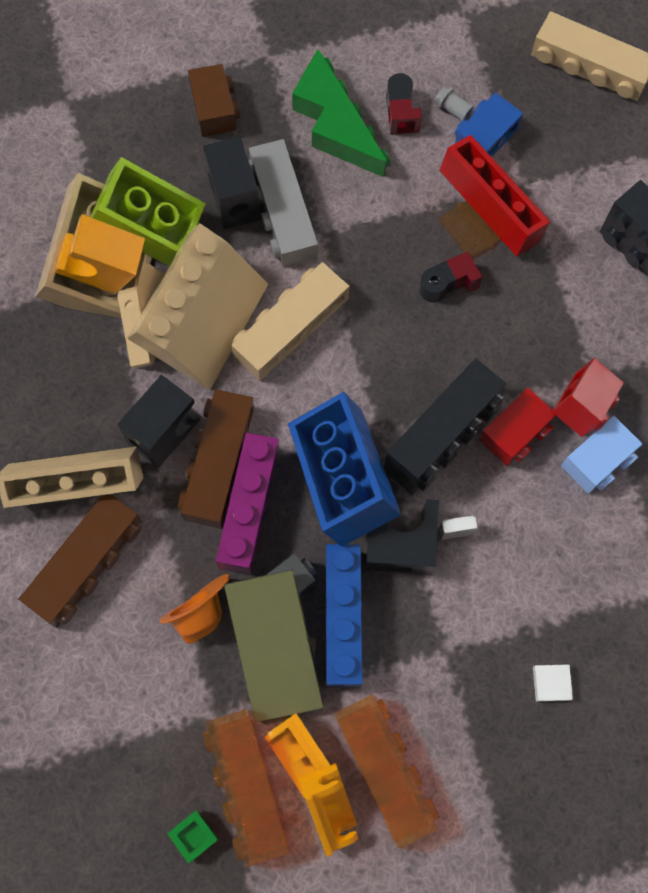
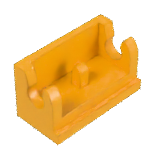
M296 713L265 736V739L304 797L298 778L330 766L329 762Z
M336 763L298 778L326 857L333 855L334 851L354 843L358 839L356 831L340 835L343 831L357 826V822Z

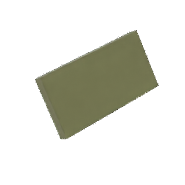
M294 569L225 584L224 587L254 721L260 722L295 713L322 709L324 702Z

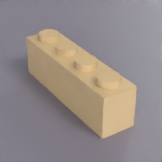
M549 12L535 38L531 55L539 61L562 68L568 74L585 78L596 86L606 87L617 92L623 98H631L638 101L648 81L647 52L554 12Z
M323 262L315 269L313 267L308 269L301 277L298 285L293 289H286L279 297L278 303L271 309L263 310L251 328L248 330L244 329L235 336L231 345L233 356L261 381L349 299L350 286Z
M136 446L8 464L0 471V496L3 508L136 491L143 480L138 448Z

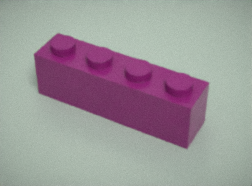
M247 432L245 434L216 557V564L219 569L252 575L280 451L279 439Z

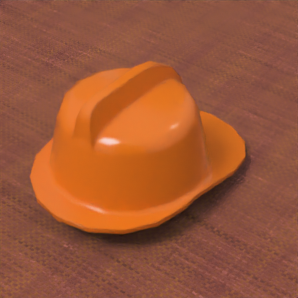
M224 574L211 581L185 603L162 616L159 622L162 624L170 622L187 644H192L209 635L217 628L221 621L222 609L217 592L228 582L229 574Z

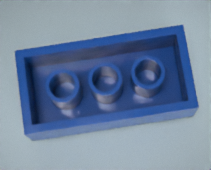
M344 391L288 423L323 533L340 546H344L401 515L363 411Z

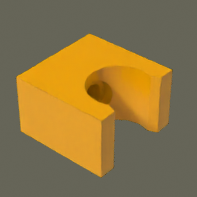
M82 214L79 218L75 234L67 233L64 236L55 273L116 294L136 276L145 238Z

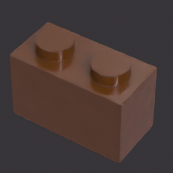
M223 64L188 70L202 137L237 130L236 119L241 118L237 100H231L230 94L235 93L231 75H225Z

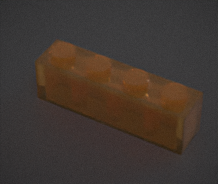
M372 694L334 713L335 719L396 847L401 849L438 830L435 821L440 818L432 800L430 798L424 800L418 788L423 785L422 779L414 764L408 767L402 755L407 749L398 731L393 734L390 731L386 720L391 717L383 700L376 701Z
M244 709L207 721L208 730L202 732L207 752L214 751L218 765L212 767L217 787H224L228 801L223 802L222 806L228 825L235 824L238 837L232 839L238 861L245 860L246 867H250L288 854L290 849L249 710Z

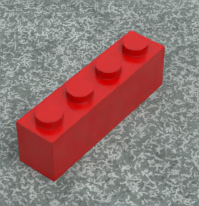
M469 135L448 147L439 171L512 253L518 257L539 244L550 221L473 136Z

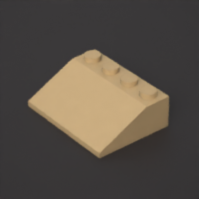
M77 173L67 188L35 297L69 309L122 318L118 292L114 294L55 273L64 236L67 233L75 234L79 218L82 214L91 216L105 185ZM142 252L139 262L144 261L150 264L152 257Z
M199 223L186 236L127 339L210 390L232 351L231 345L235 336L244 330L268 283L227 241Z

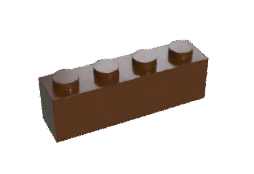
M215 389L213 398L207 399L203 416L207 418L205 427L198 430L195 440V448H199L196 460L191 459L187 468L186 478L190 479L187 491L182 490L178 501V510H181L184 521L223 529L245 434L249 432L255 409L253 397Z
M102 495L18 600L56 628L61 623L63 625L67 624L77 611L75 605L83 596L88 597L96 589L99 583L97 578L103 570H109L116 564L120 557L118 551L126 541L131 543L140 533L141 526L139 525L142 523L139 515L113 495Z

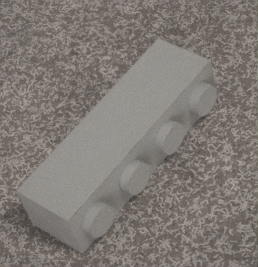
M284 139L248 148L249 164L257 184L259 205L263 204L265 213H261L265 231H271L274 238L270 240L273 257H280L282 267L318 258V243Z

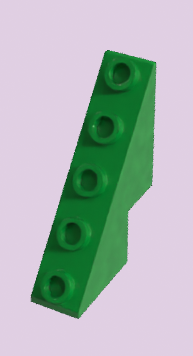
M316 50L292 93L293 111L317 120L312 129V147L384 177L385 168L390 166L387 152L384 149L380 150L376 143L373 129L369 125L366 126L364 124L358 105L350 101L347 88L341 79L338 80L336 78L330 59L328 57L324 58L322 53Z

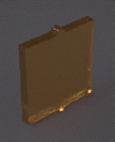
M467 201L462 204L457 203L456 208L440 216L438 219L464 253L468 251L472 258L486 249L491 250L493 245L501 240Z

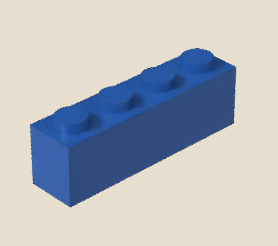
M326 544V688H361L360 544H346L344 546Z

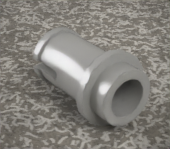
M444 86L435 98L439 109H446L461 121L467 119L474 109L472 104L470 105L456 95L452 87L448 89Z

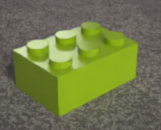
M121 157L110 171L90 217L145 238L142 252L169 266L188 233L197 226L206 203Z

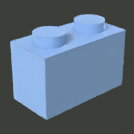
M613 416L601 429L596 431L572 452L562 463L561 467L588 494L596 487L602 491L615 479L611 474L619 466L625 470L638 458L634 452L642 443Z

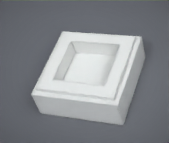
M466 516L443 520L439 527L441 540L474 535L478 528L476 518Z
M570 665L533 666L536 702L573 700Z

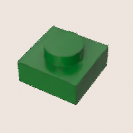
M198 810L194 811L167 833L188 864L219 840Z

